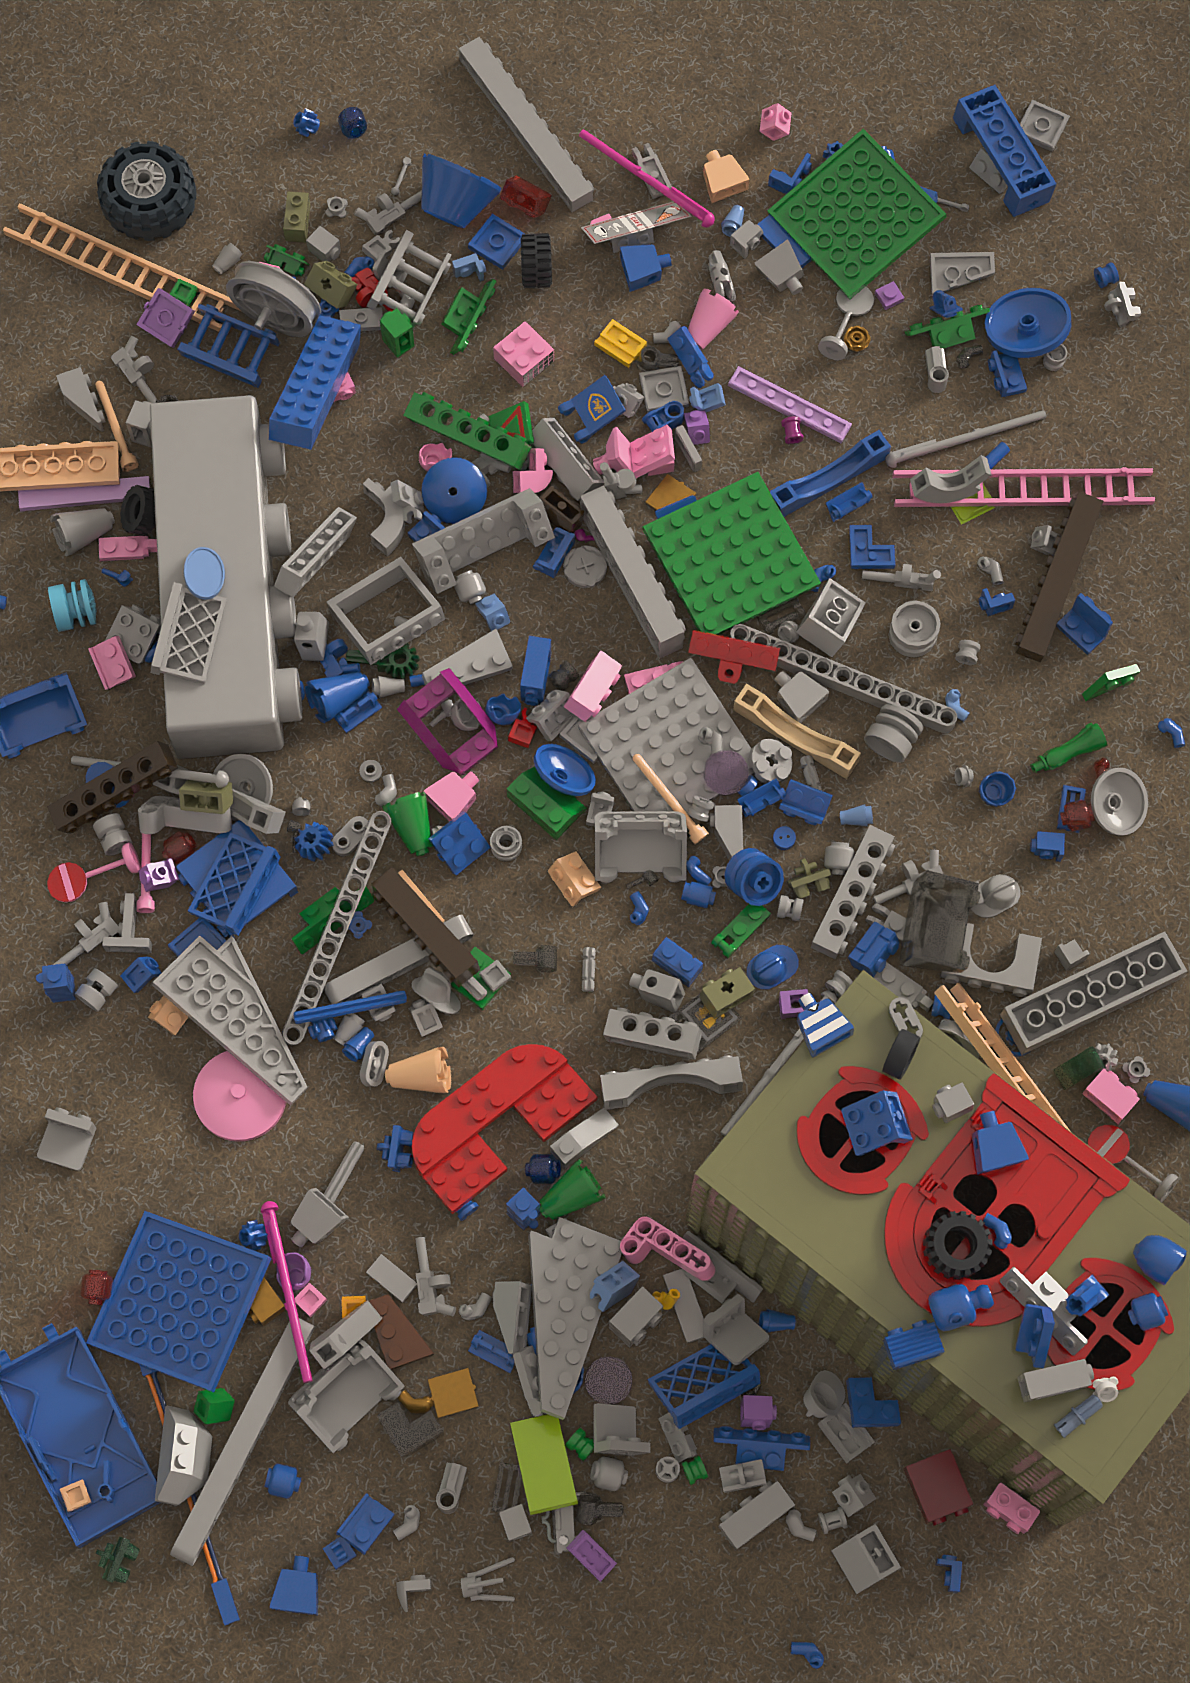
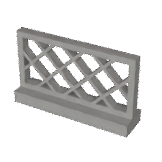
M173 582L151 665V673L157 675L164 673L205 684L227 598L215 596L214 598L202 601L194 596L188 588L182 587L183 584ZM185 595L195 597L198 604L188 609L184 603ZM211 601L220 603L219 610L213 614H210L205 607ZM201 607L207 617L196 622L191 612ZM188 615L193 624L182 629L178 620ZM210 620L214 631L205 635L199 626ZM196 628L201 638L191 643L185 633ZM182 635L188 645L177 650L173 645V640ZM204 641L209 650L207 653L199 656L194 646ZM191 649L196 659L186 664L180 654ZM175 656L182 664L176 670L166 667L168 660ZM199 662L203 668L202 676L192 674L188 667Z

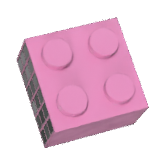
M523 322L493 347L494 359L522 387L554 362V349L526 322Z

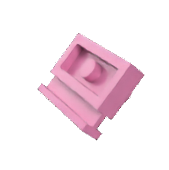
M114 636L88 649L105 690L136 677L119 636Z

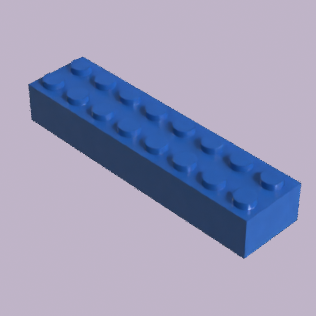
M319 315L269 419V440L312 449L359 348L360 324Z

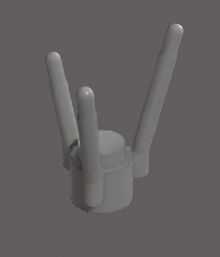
M511 1557L477 1572L467 1573L466 1578H461L463 1597H470L471 1601L513 1602L515 1598L512 1596L479 1594L483 1592V1586L503 1582V1578L482 1581L479 1576L515 1561V1558Z

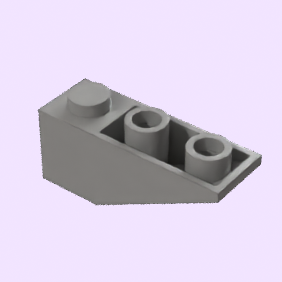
M79 367L56 375L66 403L99 431H104L102 423L106 421L102 410L97 411L95 407L99 403L95 392L90 393L88 387L92 386L88 373L83 375L82 369Z
M367 1300L313 1340L309 1351L325 1369L354 1346L382 1320V1317Z

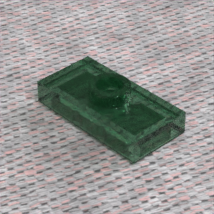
M1092 1046L1055 1068L1054 1072L1064 1090H1067L1105 1066Z

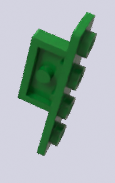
M491 279L488 281L478 298L462 287L458 290L441 325L458 335L450 351L452 355L459 351L463 352L469 341L466 339L476 329L478 316L481 317L486 310L484 304L494 294L495 288L493 287L496 280Z
M982 305L970 307L969 312H956L957 315L942 319L941 316L930 319V323L922 325V322L910 325V329L904 332L905 335L912 336L929 331L933 347L947 348L976 339L971 318L989 313L990 309L982 307Z
M366 886L355 912H361L374 902V898ZM336 887L299 913L308 925L292 937L293 943L301 954L306 953L319 943L339 894V890ZM341 901L339 908L342 912L348 913L351 910V905L348 901ZM332 922L331 931L334 932L342 925L339 922Z

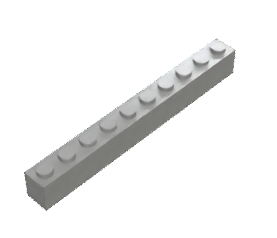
M478 37L460 47L459 60L570 211L574 212L593 201L594 187L589 180L586 181L580 167L577 164H573L569 152L566 149H562L557 136L551 134L548 130L546 121L543 118L540 119L537 115L535 106L532 103L529 104L523 90L516 87L512 75L509 72H505L502 62L498 57H494L487 42L484 43Z

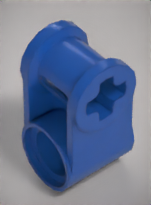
M671 401L647 413L642 418V422L647 424L651 432L665 425H668L672 430L683 423L684 408L680 402ZM672 412L679 413L678 416H671L669 414Z

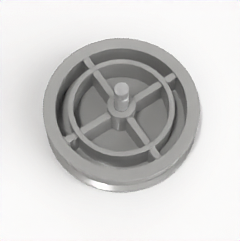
M244 261L236 266L235 277L226 284L229 298L243 313L256 321L254 327L258 330H262L263 326H266L288 336L303 337L311 332L312 321L316 320L321 313L320 304L310 290L277 267L254 261Z

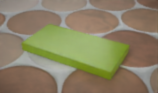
M547 1414L510 1423L530 1515L578 1504L559 1418Z

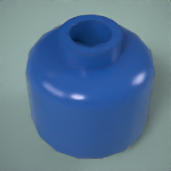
M1154 1293L1134 1298L1131 1301L1132 1309L1128 1311L1133 1326L1138 1324L1143 1331L1163 1325L1166 1320L1165 1317L1168 1316L1162 1297H1157Z
M275 1464L273 1469L269 1468L264 1487L268 1488L270 1495L289 1499L293 1491H299L301 1478L297 1477V1469L295 1467Z

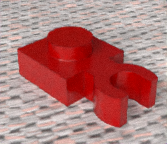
M524 708L521 713V720L516 719L513 724L508 741L529 748L537 726L534 725L535 723L527 720V708Z

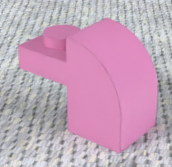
M544 448L530 449L529 470L513 471V493H520L529 488L536 493L548 486L552 479L553 470H545L547 456L544 453Z

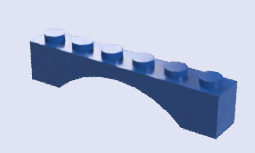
M878 430L860 440L853 448L826 467L803 478L787 481L771 490L770 493L785 517L884 461L890 453L891 446L881 431Z

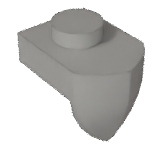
M425 1575L411 1576L410 1581L396 1582L398 1599L405 1612H408L407 1592L432 1591L431 1580L426 1579Z

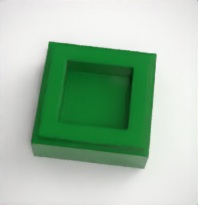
M178 279L170 295L189 306L198 292V287Z

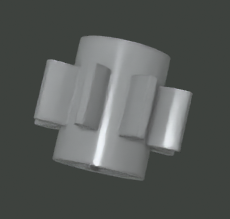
M1097 1043L1095 1050L1091 1049L1089 1056L1092 1057L1090 1065H1093L1097 1072L1103 1069L1108 1072L1112 1066L1117 1065L1118 1059L1115 1056L1118 1051L1113 1050L1109 1043L1107 1045Z

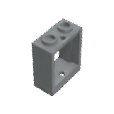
M1082 1359L1026 1372L1018 1376L1017 1379L1023 1402L1025 1403L1091 1386L1094 1373L1091 1364H1086V1360Z

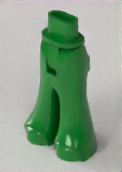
M1089 723L1070 741L1046 751L1042 756H1037L1038 760L1030 764V767L1035 773L1042 769L1048 771L1067 764L1073 757L1094 752L1108 746L1107 740L1097 723Z

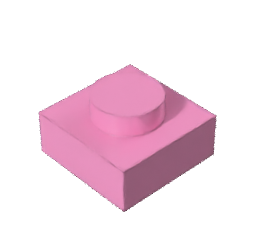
M310 1283L294 1298L295 1303L310 1318L327 1301Z

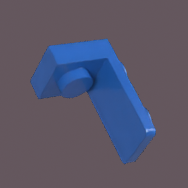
M807 153L792 178L785 172L773 169L769 175L768 186L784 194L790 192L802 181V176L809 173L812 167V163H810L811 154Z

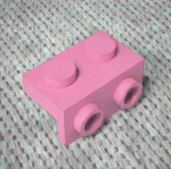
M1002 1483L998 1484L992 1495L983 1504L987 1507L986 1512L995 1519H999V1517L1008 1522L1006 1526L1016 1534H1019V1532L1026 1533L1040 1513L1039 1509Z

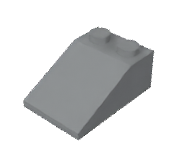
M829 578L803 618L796 633L833 657L848 638L865 602Z

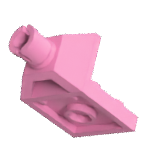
M665 425L630 443L617 427L613 428L606 444V453L593 459L595 470L598 474L602 475L600 464L606 462L610 469H615L616 472L621 469H629L638 478L675 460L672 430L668 425Z

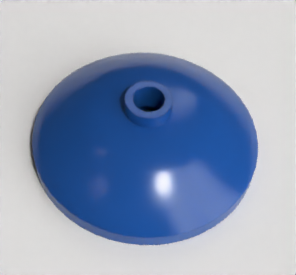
M447 458L434 464L426 473L422 483V498L431 514H435L443 522L455 524L481 511L487 498V484L480 469L470 461L462 458ZM451 487H455L457 489L456 495H451L449 493V489Z
M555 744L542 745L534 755L535 768L540 777L553 789L566 795L582 796L590 793L594 788L596 779L592 768L574 751Z

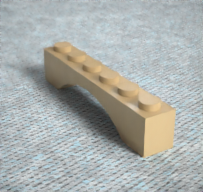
M748 684L744 686L734 701L733 711L805 755H811L815 761L845 779L849 777L859 762L861 755L859 751L842 741L824 736L799 723L776 706L765 694Z

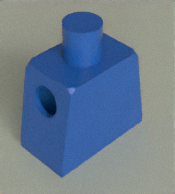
M652 244L620 247V260L629 292L660 281L661 268L672 266L669 253L657 256L655 246Z
M995 1111L980 1114L984 1129L972 1133L977 1174L1023 1163L1029 1159L1011 1122L998 1124Z
M295 1556L293 1570H281L270 1603V1609L318 1616V1575L307 1572L309 1557Z

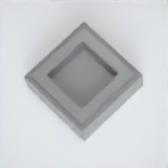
M498 960L479 973L492 992H495L511 980L510 974Z

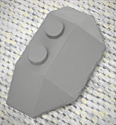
M165 1406L155 1501L177 1506L205 1486L208 1480L213 1436L189 1410Z

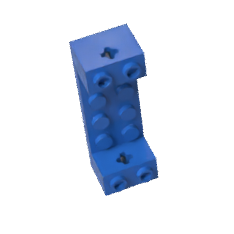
M996 85L959 99L953 119L962 134L970 131L975 132L1004 179L1008 188L1003 201L1012 216L1015 217L1049 203L1056 187V182Z

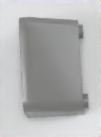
M676 811L600 812L595 815V881L612 882L617 878L618 872H663L664 878L670 882L686 880L687 826L685 814Z
M360 1339L343 1356L327 1368L323 1369L322 1367L312 1377V1382L305 1383L292 1395L288 1404L328 1449L334 1453L336 1450L340 1451L347 1445L348 1430L382 1399L385 1401L389 1399L391 1401L395 1400L401 1394V1389L405 1386L365 1341Z

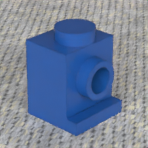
M1038 831L1035 838L1031 839L1030 852H1034V855L1040 856L1041 859L1056 857V861L1061 862L1064 856L1065 833Z

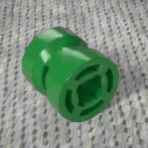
M580 1427L568 1440L565 1447L570 1451L576 1450L578 1458L584 1462L594 1451V1439L586 1438V1432Z

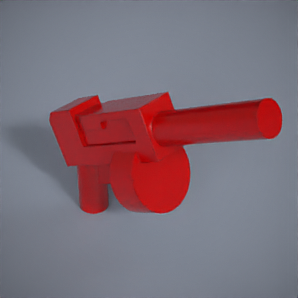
M365 268L356 273L355 277H351L352 281L358 284L356 290L359 292L356 295V301L362 308L367 307L379 283L370 268ZM382 304L388 312L393 311L390 307Z

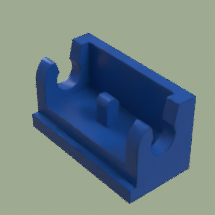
M555 527L553 531L555 538L547 542L533 565L534 569L552 578H555L564 563L566 555L575 544V534Z

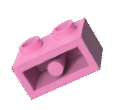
M1103 1069L1082 1094L1119 1124L1140 1099L1137 1097L1134 1089L1129 1086L1125 1087L1118 1081L1119 1078L1112 1071L1107 1072Z

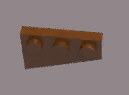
M389 1294L369 1301L382 1317V1320L374 1328L390 1370L434 1355Z

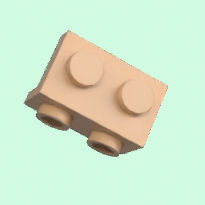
M577 851L557 859L548 870L552 880L572 907L577 905L582 898L598 892L601 888Z
M164 995L160 1001H156L151 1006V1013L148 1016L150 1020L156 1021L173 1035L177 1034L188 1019V1016Z

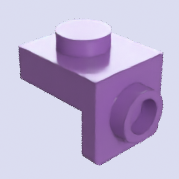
M705 410L684 413V422L693 445L709 443V422Z

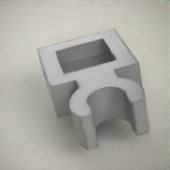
M389 230L385 233L383 239L377 235L364 244L362 251L368 257H371L375 263L380 254H385L386 257L392 254V248L398 246L400 238L391 240L393 231Z

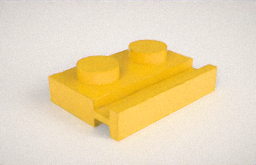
M612 319L599 338L594 341V346L629 368L631 363L646 348L647 341Z

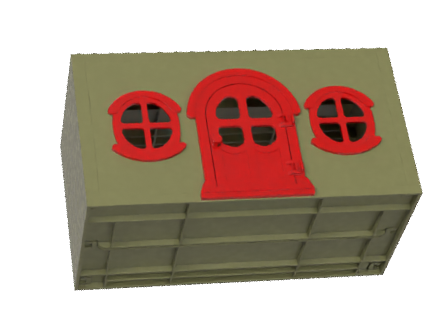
M863 970L834 1004L853 1025V1035L813 1058L805 1041L800 1045L695 1172L685 1221L688 1222L686 1226L696 1234L698 1232L706 1237L705 1242L712 1248L716 1249L719 1247L725 1252L723 1256L732 1264L737 1262L743 1267L742 1272L749 1278L753 1279L755 1277L762 1282L760 1286L769 1294L774 1292L780 1297L779 1302L787 1309L791 1307L799 1313L797 1316L804 1323L809 1324L811 1322L816 1326V1332L826 1340L828 1338L832 1339L836 1343L835 1347L844 1355L849 1353L854 1357L855 1360L853 1362L859 1368L870 1370L874 1374L872 1376L873 1379L884 1386L886 1383L893 1389L891 1393L901 1401L907 1400L912 1405L910 1407L911 1410L922 1417L924 1414L931 1420L929 1424L939 1432L943 1430L950 1435L948 1439L959 1448L963 1446L969 1451L968 1456L977 1463L981 1461L988 1466L987 1471L993 1477L1004 1479L1009 1489L1016 1494L1020 1492L1027 1498V1502L1047 1514L1045 1516L1047 1521L1054 1526L1059 1524L1062 1527L1104 1504L1190 1390V1225L916 1010L914 1011L922 1025L923 1033L908 1069L900 1080L882 1072L888 1053L899 1034L889 1014L890 1003L899 997ZM897 1004L894 1012H899L903 1019L906 1018L904 1014L906 1006L901 1007L900 1004ZM906 1023L907 1031L915 1034L917 1028L912 1029L909 1023ZM963 1082L974 1103L973 1110L945 1124L942 1117L938 1118L933 1110L932 1105L934 1104L935 1095H937V1091L946 1085L953 1087ZM883 1090L897 1092L913 1140L907 1143H898L897 1148L894 1150H890L886 1146L875 1149L885 1158V1162L880 1167L864 1173H849L840 1167V1163L853 1148L850 1138L833 1158H827L823 1154L819 1142V1129L823 1117L826 1114H830L846 1126L841 1110L835 1105L838 1099L858 1091H869L875 1094ZM995 1111L998 1124L1006 1122L1013 1124L1029 1159L1023 1163L977 1174L972 1133L984 1129L980 1114ZM980 1175L986 1177L993 1182L996 1188V1198L986 1212L981 1216L976 1215L975 1219L983 1221L987 1213L998 1218L1007 1206L1021 1205L1033 1217L1035 1224L1034 1234L1023 1247H1016L1010 1243L1007 1248L1000 1249L994 1244L997 1238L995 1231L983 1225L985 1230L989 1229L990 1231L988 1239H992V1246L1008 1258V1268L995 1277L983 1280H971L965 1277L961 1279H954V1277L945 1278L943 1273L937 1274L934 1271L936 1268L933 1265H928V1256L924 1257L923 1251L926 1248L923 1246V1240L926 1238L925 1233L931 1227L935 1212L941 1208H945L949 1212L955 1211V1213L965 1211L966 1215H970L972 1212L954 1198L953 1191L966 1176ZM1146 1236H1163L1187 1251L1184 1263L1172 1274L1165 1286L1145 1275L1137 1265L1133 1255L1135 1245L1139 1244ZM967 1237L963 1239L950 1256L959 1260L967 1257L970 1253V1243ZM1012 1267H1015L1032 1285L1047 1272L1069 1295L1076 1291L1075 1288L1091 1275L1100 1284L1109 1283L1120 1286L1123 1289V1294L1105 1317H1100L1091 1309L1083 1314L1084 1317L1095 1325V1331L1087 1340L1088 1343L1074 1356L1052 1335L1044 1368L1085 1359L1103 1335H1108L1130 1353L1129 1360L1114 1368H1092L1094 1373V1379L1091 1380L1092 1385L1084 1389L1024 1403L1017 1377L1023 1373L1043 1368L1033 1367L1032 1357L1028 1356V1353L1016 1351L1015 1345L1025 1307L1000 1283V1279ZM955 1284H963L971 1292L979 1285H988L994 1301V1305L991 1308L976 1309L977 1317L971 1324L950 1331H941L937 1328L945 1351L942 1355L893 1370L883 1342L884 1338L888 1337L887 1332L901 1327L903 1332L913 1329L912 1324L922 1320H927L928 1324L935 1322L928 1303V1297L937 1290ZM1148 1293H1154L1157 1297H1162L1168 1316L1165 1317L1166 1320L1163 1325L1145 1331L1142 1343L1136 1345L1113 1327V1322L1131 1299ZM1116 1377L1119 1382L1116 1385L1119 1391L1118 1396L1113 1401L1102 1402L1103 1407L1085 1421V1425H1079L1063 1438L1061 1433L1054 1427V1424L1072 1411V1407L1075 1409L1093 1395V1392H1095L1093 1382L1096 1379Z

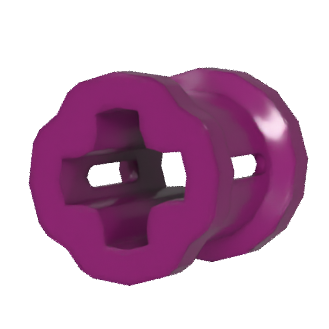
M791 416L781 421L782 426L785 428L786 444L803 441L804 437L800 432L799 424L801 420L799 417Z

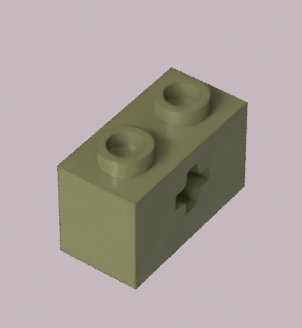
M287 192L283 227L285 241L306 243L311 206L309 193Z
M328 261L314 263L304 283V286L336 309L348 305L358 285L352 281L348 274L339 272L335 269V265Z
M187 780L179 789L180 809L184 811L224 814L233 804L232 782H228L223 788H218L216 783Z
M741 967L734 971L733 969L727 970L715 982L710 980L702 986L699 998L712 1017L716 1019L752 998L755 988Z

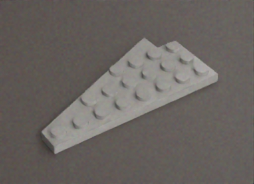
M199 936L153 981L152 986L290 1106L306 1091L307 1085L232 936L218 950Z
M559 1217L551 1238L532 1230L528 1237L540 1411L563 1420L602 1312L598 1308L601 1296L597 1294L596 1297L590 1299V1292L595 1284L593 1281L617 1265L622 1252L620 1240Z

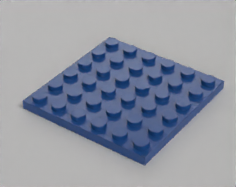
M144 1211L86 1343L214 1393L272 1258Z

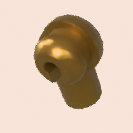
M406 1390L402 1391L397 1397L411 1413H426L433 1406L431 1397L424 1396L423 1398L414 1399Z

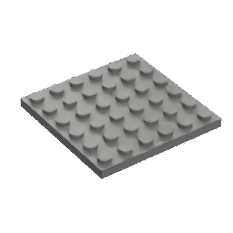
M692 658L687 659L598 712L595 717L591 716L586 722L583 721L578 724V728L593 751L598 755V759L632 811H673L633 761L635 754L641 755L686 813L693 805V796H700L711 801L741 783L749 775L756 774L748 764L751 747ZM703 727H711L722 736L723 757H712L711 745L700 737V730Z

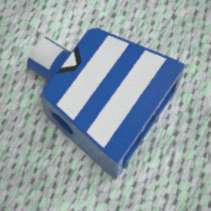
M808 993L798 1000L804 1011L797 1015V1022L812 1058L853 1035V1025L830 999L826 998L817 1003L812 994Z

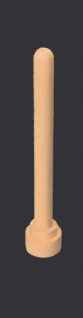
M97 381L95 384L115 440L119 443V451L121 453L119 463L122 471L129 472L135 470L139 466L136 456L128 450L104 383Z
M635 754L633 756L635 764L672 810L685 814L686 826L690 834L689 838L694 844L699 843L709 834L704 826L701 827L699 824L696 825L641 755Z

